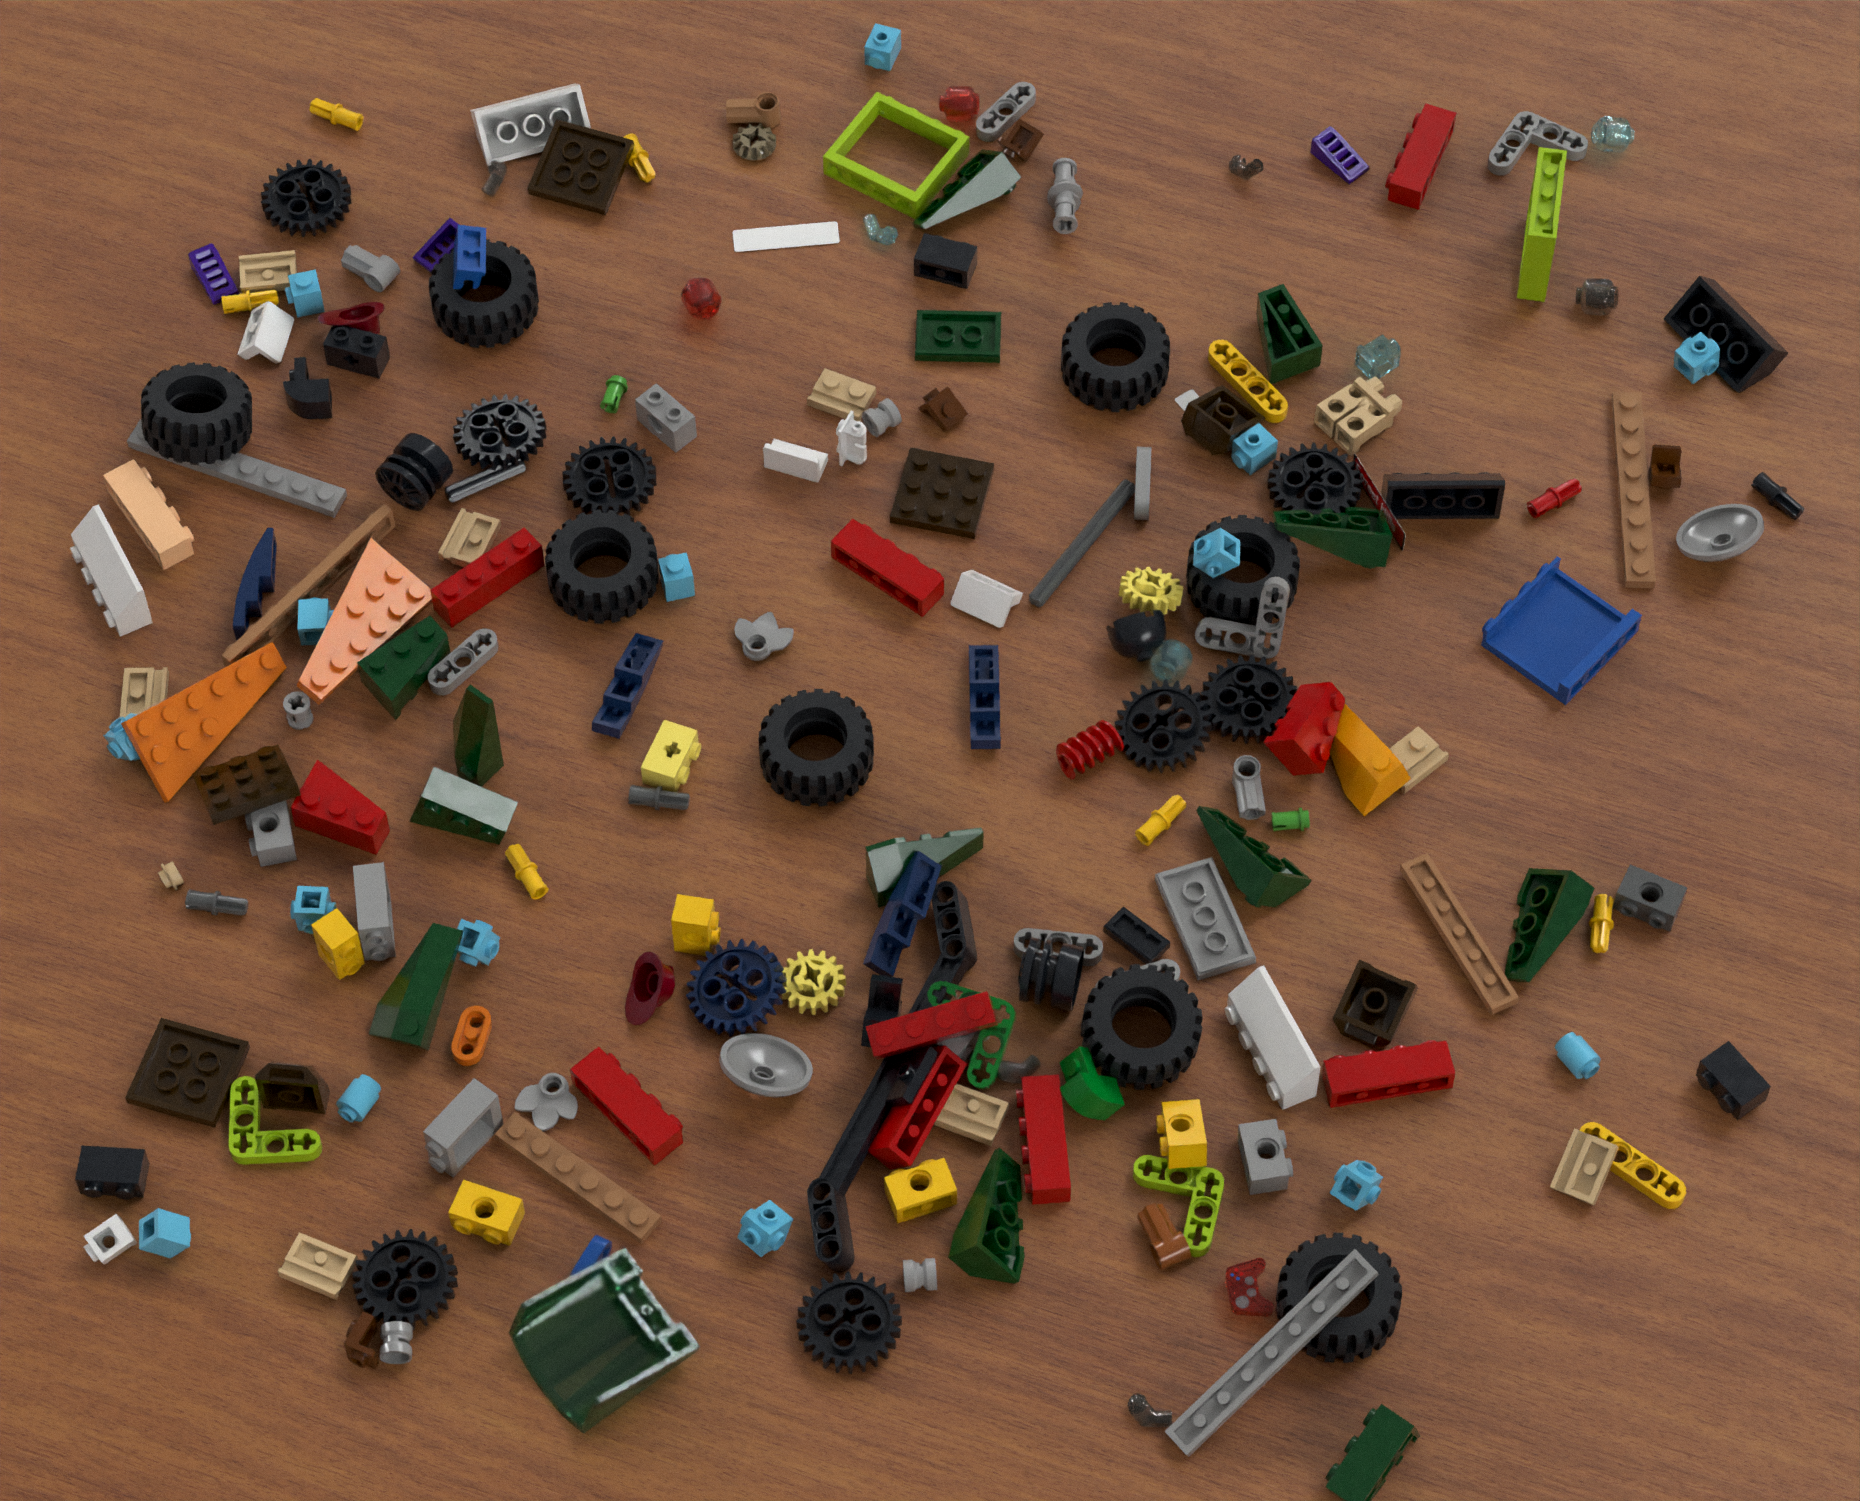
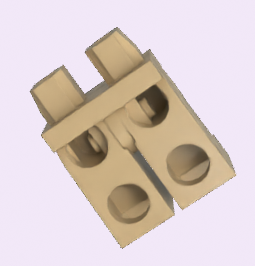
M1376 376L1367 381L1358 377L1354 380L1353 384L1347 385L1317 404L1314 423L1330 438L1334 437V441L1350 456H1353L1360 450V446L1392 426L1394 416L1401 411L1402 400L1396 394L1383 398L1381 394L1384 391V385Z

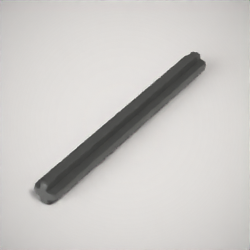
M1127 479L1121 481L1029 594L1031 604L1037 607L1045 604L1135 493L1134 483Z

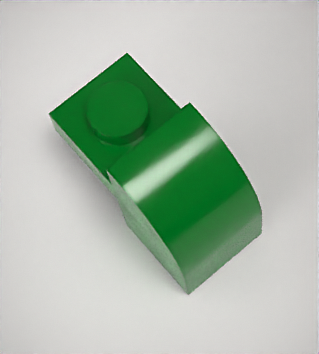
M1079 1046L1059 1062L1066 1081L1060 1087V1091L1067 1103L1082 1116L1105 1121L1125 1105L1116 1078L1097 1074L1089 1048Z

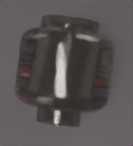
M1587 278L1583 282L1582 287H1577L1576 304H1581V309L1585 314L1609 315L1612 309L1617 308L1619 290L1610 279Z

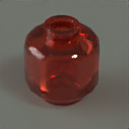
M949 86L946 89L945 95H940L939 109L940 112H945L948 121L969 122L973 120L975 115H979V93H975L971 86Z
M705 277L689 280L680 294L681 301L688 313L696 319L705 320L712 318L718 313L722 303V297L714 283Z

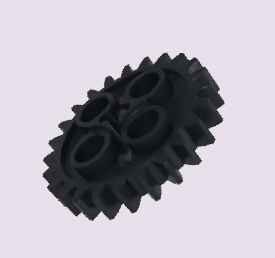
M308 159L306 165H302L301 161L297 160L295 167L286 163L287 170L283 171L277 168L278 176L269 175L270 183L263 184L264 192H261V204L266 219L271 220L272 227L279 225L281 233L289 229L290 236H293L297 231H300L301 237H305L307 231L316 236V230L318 229L327 233L326 226L330 225L336 228V219L344 221L343 213H349V204H352L351 188L347 177L342 176L340 169L334 171L333 164H329L324 168L322 160L316 165L312 164L311 159ZM297 182H299L303 187L304 194L301 193L299 184H297ZM309 202H310V203L312 202V207H313L314 212H316V214H314V213L311 211L310 206H309Z
M507 394L503 396L502 400H498L493 395L490 402L482 398V405L478 406L472 403V411L463 410V417L456 418L457 425L453 426V439L457 453L462 454L464 461L470 459L471 466L480 462L481 469H484L489 464L492 466V470L495 471L497 466L502 464L506 470L508 463H513L517 467L519 466V459L528 462V454L537 455L536 447H543L542 439L547 438L545 431L547 428L542 411H538L536 404L530 405L529 399L520 402L517 395L512 400H508ZM492 418H495L498 424V428L494 426ZM501 436L506 439L508 447L504 445Z
M615 436L611 438L610 443H606L605 439L600 437V444L598 445L590 440V448L586 449L580 445V455L571 453V462H565L566 471L562 472L563 488L566 491L567 500H572L573 508L581 506L582 513L585 512L586 514L589 511L592 512V510H601V513H608L609 510L618 511L619 515L624 512L630 516L631 508L640 511V502L648 504V495H654V486L657 485L656 467L653 466L652 457H647L645 448L638 451L636 442L627 446L626 438L620 444L616 443ZM605 459H608L616 496L614 498L610 496L604 464Z
M1313 442L1311 449H1307L1302 443L1300 444V451L1297 452L1294 448L1290 447L1289 456L1281 453L1280 461L1274 460L1273 469L1269 470L1267 489L1270 490L1269 499H1274V508L1282 507L1281 511L1306 510L1312 514H1320L1322 509L1330 508L1333 510V513H1345L1347 507H1356L1357 500H1360L1362 487L1360 470H1355V461L1347 462V453L1338 456L1337 447L1329 452L1327 451V444H1324L1321 449H1317L1315 442Z
M1239 655L1238 663L1235 664L1232 660L1227 659L1226 668L1219 664L1216 665L1217 674L1208 673L1209 681L1203 682V691L1201 692V701L1206 700L1208 706L1206 711L1211 713L1212 719L1209 722L1212 724L1213 731L1221 728V737L1231 733L1232 742H1235L1239 736H1242L1245 744L1248 743L1250 737H1254L1255 741L1260 743L1261 735L1266 737L1272 736L1271 731H1276L1275 723L1278 719L1285 717L1288 712L1286 707L1297 691V686H1293V677L1286 674V668L1277 670V661L1267 665L1265 656L1259 662H1255L1254 655L1250 656L1249 661H1244L1243 657ZM1247 680L1250 682L1242 683L1241 681ZM1273 694L1274 696L1268 697V696H1265V695ZM1231 701L1233 703L1225 704L1224 702ZM1256 715L1258 717L1250 718L1248 716Z
M1167 679L1164 680L1162 687H1158L1155 680L1152 681V689L1149 690L1143 684L1140 685L1142 693L1138 695L1131 691L1133 701L1123 700L1122 703L1126 710H1117L1120 720L1115 721V727L1124 743L1122 752L1126 751L1125 754L1129 761L1135 758V764L1138 768L1146 763L1148 772L1155 765L1158 766L1160 773H1163L1165 766H1169L1171 771L1175 772L1177 763L1186 768L1185 759L1190 758L1196 761L1195 751L1205 752L1202 742H1210L1211 740L1207 732L1213 730L1212 724L1209 722L1212 717L1210 711H1206L1208 709L1206 700L1201 701L1199 692L1192 694L1190 685L1181 690V684L1178 680L1174 683L1173 687L1169 686ZM1163 704H1171L1170 708L1166 710L1159 709ZM1141 723H1149L1144 729L1136 728ZM1183 723L1191 724L1187 729H1178ZM1159 743H1169L1165 748H1156Z
M409 1229L406 1237H402L400 1231L396 1230L394 1239H390L385 1233L383 1234L384 1243L379 1244L373 1240L372 1246L374 1250L372 1252L363 1249L362 1253L366 1261L356 1260V1266L359 1271L352 1274L354 1281L357 1282L352 1286L354 1294H358L356 1296L357 1304L363 1305L364 1312L372 1313L376 1323L384 1318V1323L402 1321L411 1324L413 1330H415L416 1321L420 1320L422 1324L427 1326V1316L431 1315L439 1319L437 1309H449L446 1299L455 1298L452 1288L458 1287L457 1278L454 1277L458 1275L456 1265H453L455 1263L453 1254H447L446 1244L438 1246L436 1236L427 1241L425 1231H422L418 1238H416L412 1229ZM401 1256L409 1257L405 1262L395 1261ZM424 1273H435V1275L431 1278H421V1276ZM380 1281H389L387 1286H376ZM406 1297L416 1298L411 1303H402V1300Z
M847 1271L844 1280H840L838 1275L834 1273L832 1283L829 1284L827 1280L822 1278L821 1289L814 1286L810 1287L812 1297L803 1296L802 1300L805 1307H798L800 1319H797L796 1323L797 1329L801 1330L798 1332L799 1341H805L803 1344L804 1352L813 1350V1362L823 1358L824 1369L833 1363L835 1364L836 1373L840 1372L842 1366H847L849 1374H852L854 1366L858 1365L862 1372H866L867 1362H870L874 1367H878V1356L886 1360L889 1358L887 1348L896 1349V1340L894 1338L901 1337V1329L898 1327L902 1325V1316L898 1315L900 1313V1305L893 1304L895 1302V1294H886L885 1283L876 1288L874 1276L868 1282H864L862 1272L858 1274L855 1280L851 1278L850 1272ZM851 1299L862 1301L859 1305H850L847 1302ZM825 1314H830L835 1317L830 1321H823L820 1319V1317ZM868 1324H876L879 1326V1328L874 1331L866 1330L864 1327ZM840 1340H849L851 1342L846 1347H841L836 1343Z

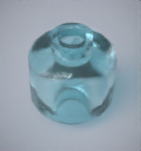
M1604 116L1594 123L1591 130V140L1597 149L1602 152L1621 153L1633 142L1634 129L1631 128L1629 121L1624 117Z
M1164 640L1150 659V669L1153 675L1162 682L1165 679L1171 684L1177 680L1181 681L1193 662L1192 653L1184 643L1178 640Z

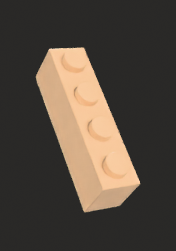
M133 459L103 475L108 493L163 570L194 555L192 542L195 540L193 534L187 526H181L179 523L180 517L173 506L168 508L162 490L159 486L153 487L151 484L152 478L145 467L140 468Z

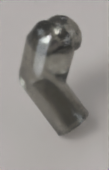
M1241 155L1233 156L1232 161L1229 162L1231 173L1244 180L1251 179L1264 169L1261 160L1254 159L1246 164L1245 158L1240 160Z
M496 160L488 165L487 170L491 175L481 189L491 197H494L507 173V166L503 162L499 163Z
M1032 1054L1021 1064L1002 1060L997 1077L1006 1082L1020 1084L1021 1077L1032 1075L1041 1067V1062Z
M1140 1393L1131 1395L1127 1407L1129 1413L1141 1426L1170 1427L1172 1425V1410L1155 1411L1144 1395Z

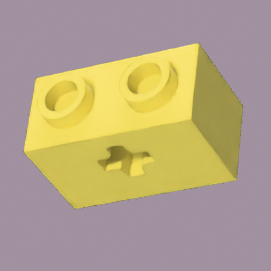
M664 720L641 766L642 783L656 788L662 786V790L677 792L680 784L684 785L690 773L689 766L692 760H697L701 751L697 730Z

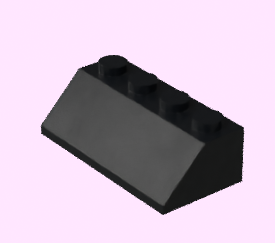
M1699 276L1664 317V320L1684 340L1689 337L1693 338L1702 332L1708 339L1711 338L1718 344L1720 357L1716 372L1737 393L1743 392L1769 376L1788 355V352L1714 279Z
M1458 472L1450 474H1384L1381 494L1396 519H1499L1505 490V480L1500 473L1488 472L1478 474H1461Z

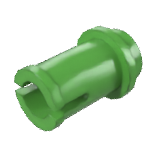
M613 375L606 381L607 389L600 403L601 409L605 408L604 411L608 413H616L618 411L622 395L628 390L627 380L621 376Z
M1302 807L1298 808V811L1271 812L1273 832L1289 829L1304 831V828H1310L1308 810H1302Z

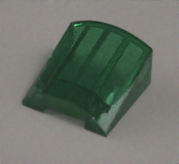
M625 1247L521 1303L509 1331L510 1337L524 1365L538 1387L560 1414L582 1433L587 1432L700 1349V1345L682 1322L674 1323L642 1281L643 1270Z

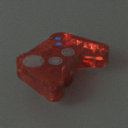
M1256 1258L1227 1268L1225 1281L1230 1308L1234 1314L1269 1317L1273 1314L1274 1304L1260 1295L1257 1278L1265 1271L1266 1262L1264 1259Z

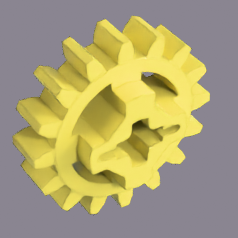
M1137 567L1134 573L1127 571L1126 576L1121 577L1118 595L1122 597V603H1130V609L1139 608L1140 612L1150 611L1152 615H1154L1153 610H1161L1166 615L1168 609L1175 611L1176 606L1181 605L1183 586L1179 585V579H1172V573L1162 574V569H1157L1155 572L1150 567H1146L1144 570Z
M809 949L808 956H803L799 951L797 952L796 961L791 958L787 959V968L783 967L784 970L782 971L787 979L782 984L787 991L781 994L782 999H788V1007L793 1008L799 1005V1013L803 1014L806 1008L811 1010V1014L815 1015L817 1008H821L826 1013L828 1012L829 1003L834 1006L838 1005L837 996L844 997L845 994L843 986H846V976L843 975V965H836L835 956L826 959L825 951L822 950L819 956H816L813 949Z

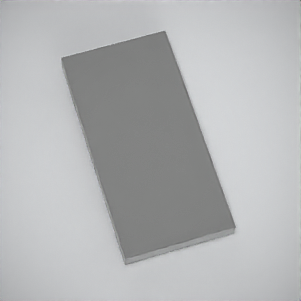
M1212 857L1155 874V882L1197 980L1256 963L1254 951Z

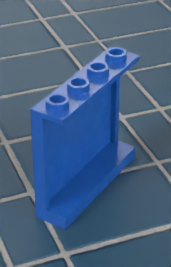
M1557 556L1550 564L1545 563L1539 569L1536 578L1532 582L1527 581L1521 587L1518 596L1513 601L1509 599L1503 605L1500 614L1495 619L1490 618L1484 624L1481 646L1566 705L1638 632L1642 615L1634 609H1631L1626 615L1622 614L1559 570L1561 558Z

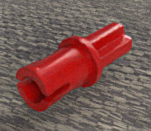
M1574 478L1556 488L1549 487L1543 495L1527 502L1528 512L1533 518L1537 519L1549 510L1561 508L1564 501L1582 491L1579 481Z

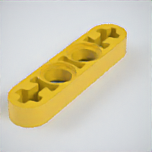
M1223 339L1213 341L1208 349L1209 363L1257 412L1266 418V421L1271 423L1282 422L1286 418L1288 411V402L1285 397L1230 342ZM1235 368H1242L1246 371V374L1235 376L1231 371ZM1253 386H1259L1264 389V392L1256 395L1251 393L1249 389Z
M1589 1122L1580 1128L1579 1131L1590 1135L1595 1134L1598 1138L1619 1147L1618 1150L1626 1154V1161L1621 1163L1613 1161L1610 1168L1611 1172L1664 1208L1675 1209L1682 1205L1686 1195V1186L1681 1179L1601 1124ZM1646 1168L1652 1172L1653 1178L1643 1181L1637 1177L1636 1171ZM1658 1179H1662L1661 1185L1658 1184L1657 1189H1655L1654 1187L1656 1186ZM1673 1188L1677 1191L1676 1195L1673 1194L1670 1197L1665 1195L1666 1190L1670 1191Z

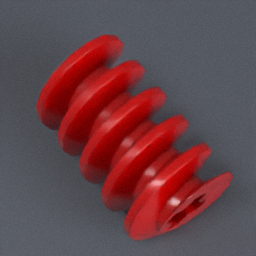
M1100 720L1095 726L1087 727L1086 731L1078 732L1076 737L1068 738L1066 743L1061 742L1057 744L1056 756L1067 778L1075 779L1074 769L1079 774L1085 773L1084 763L1092 769L1095 767L1093 758L1099 763H1103L1105 761L1103 752L1107 756L1113 757L1115 755L1113 746L1116 750L1122 752L1124 743L1117 730L1109 722Z

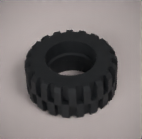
M486 239V273L481 278L480 286L494 285L506 290L502 296L488 302H472L462 298L467 291L473 288L472 280H465L461 290L453 289L454 248L451 249L450 254L445 253L439 259V264L436 263L431 271L432 276L429 278L432 312L438 327L442 328V332L449 338L454 336V341L463 345L466 342L469 343L470 347L479 348V345H486V348L495 347L494 344L498 343L504 345L509 343L512 337L518 338L524 333L523 329H528L534 322L533 318L537 315L539 309L535 270L530 265V260L527 256L520 254V250L514 246L507 247L505 242L496 241V243H492L490 239Z
M1112 302L1103 303L1102 307L1095 305L1088 308L1087 313H1079L1074 321L1068 324L1066 333L1062 338V378L1072 395L1076 398L1080 396L1082 403L1088 406L1093 404L1095 409L1101 411L1104 408L1111 409V412H1119L1120 409L1130 411L1136 409L1138 404L1144 406L1149 403L1150 398L1157 397L1161 392V387L1166 384L1169 372L1170 340L1163 324L1157 322V318L1150 312L1146 314L1143 308L1136 305L1134 308L1129 307L1128 303L1120 302V305H1112ZM1107 348H1121L1134 353L1139 359L1125 366H1109L1098 362L1092 355Z
M195 362L187 363L185 366H180L179 364L171 366L168 371L164 369L156 377L153 376L141 394L143 437L155 452L159 451L162 457L166 459L173 458L177 463L190 462V465H199L201 462L212 464L218 459L226 460L232 453H238L246 445L252 433V396L249 387L233 371L229 373L226 368L219 365L218 367H213L210 363L195 365Z
M592 510V514L585 515L584 512L576 515V519L573 521L571 519L567 520L562 524V530L557 529L551 536L552 541L547 544L545 557L548 586L556 604L563 607L564 612L570 616L576 614L578 620L588 622L590 619L594 620L595 624H604L606 620H611L614 623L621 621L620 618L623 616L629 618L635 615L636 609H643L648 604V598L654 596L656 584L659 582L657 550L651 533L646 531V527L641 522L637 521L634 523V517L625 513L623 516H620L618 511L609 510L608 513H601V510ZM601 555L618 557L627 563L626 567L619 573L605 578L589 577L577 570L586 560Z
M1238 515V518L1234 519L1228 516L1221 518L1220 523L1216 521L1206 526V531L1203 529L1195 536V540L1208 533L1222 528L1240 540V561L1255 563L1268 573L1265 578L1254 583H1237L1228 580L1222 575L1212 578L1193 565L1194 542H1192L1187 560L1186 587L1188 594L1191 595L1193 605L1196 608L1200 607V613L1206 618L1211 616L1217 619L1256 626L1261 592L1265 581L1271 577H1280L1288 582L1290 593L1287 608L1292 605L1294 595L1297 592L1300 558L1297 556L1298 550L1295 543L1290 542L1291 537L1276 530L1274 523L1271 521L1269 524L1265 523L1263 518L1257 516L1254 519L1247 518V515ZM1273 587L1271 603L1277 602L1278 588ZM1267 612L1263 615L1268 623H1272L1273 617L1279 618L1273 612Z
M814 689V692L806 693V690L798 691L797 696L791 697V695L782 698L780 706L774 704L769 710V716H765L761 723L758 741L763 776L766 782L771 783V788L777 794L781 795L784 793L786 800L791 802L799 800L801 805L810 806L811 803H818L819 807L828 806L827 802L831 801L837 804L844 801L845 795L853 796L859 791L858 785L863 786L868 780V773L872 771L874 764L872 725L870 720L866 718V712L860 706L855 707V701L846 696L843 699L840 697V693L832 690L830 693H824L823 689ZM815 734L830 736L844 746L833 757L821 761L802 759L789 750L799 739Z
M1140 964L1130 965L1129 971L1124 972L1122 967L1113 970L1111 978L1104 976L1098 981L1097 988L1091 990L1088 995L1087 1004H1085L1081 1024L1082 1046L1089 1048L1095 1068L1099 1066L1102 1068L1101 1075L1116 1078L1118 1086L1124 1088L1126 1083L1134 1084V1090H1144L1147 1084H1151L1152 1089L1160 1088L1165 1079L1168 1083H1172L1178 1079L1179 1072L1185 1073L1189 1068L1191 1060L1195 1058L1203 1028L1201 1026L1203 1016L1202 1010L1197 1008L1198 999L1195 993L1191 992L1188 994L1189 985L1183 979H1180L1178 982L1174 980L1175 973L1167 969L1165 973L1158 972V966L1149 964L1148 969H1140ZM1145 1006L1156 1010L1167 1020L1171 1028V1034L1169 1039L1159 1046L1137 1048L1125 1043L1117 1036L1112 1027V1020L1118 1012L1125 1008Z
M1333 1232V1237L1326 1238L1325 1234L1315 1236L1314 1243L1311 1244L1309 1240L1301 1243L1298 1246V1252L1292 1251L1286 1258V1265L1282 1266L1276 1295V1313L1279 1320L1308 1294L1311 1287L1322 1281L1354 1249L1379 1273L1363 1290L1369 1300V1305L1365 1310L1350 1317H1334L1304 1346L1307 1348L1306 1354L1313 1358L1321 1355L1325 1357V1362L1334 1363L1335 1358H1343V1363L1354 1362V1356L1357 1355L1364 1359L1371 1356L1372 1348L1380 1350L1386 1344L1387 1337H1391L1395 1330L1402 1298L1399 1272L1396 1267H1391L1392 1259L1387 1253L1383 1252L1380 1255L1378 1253L1379 1246L1372 1241H1369L1368 1244L1361 1242V1236L1353 1234L1352 1238L1343 1237V1233Z

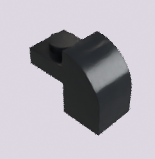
M306 357L294 358V369L289 370L290 381H283L286 400L290 410L297 416L305 419L332 418V392L329 378L309 380Z
M872 974L868 1008L863 1020L861 1046L871 1048L865 1026L900 1017L902 1008V978Z

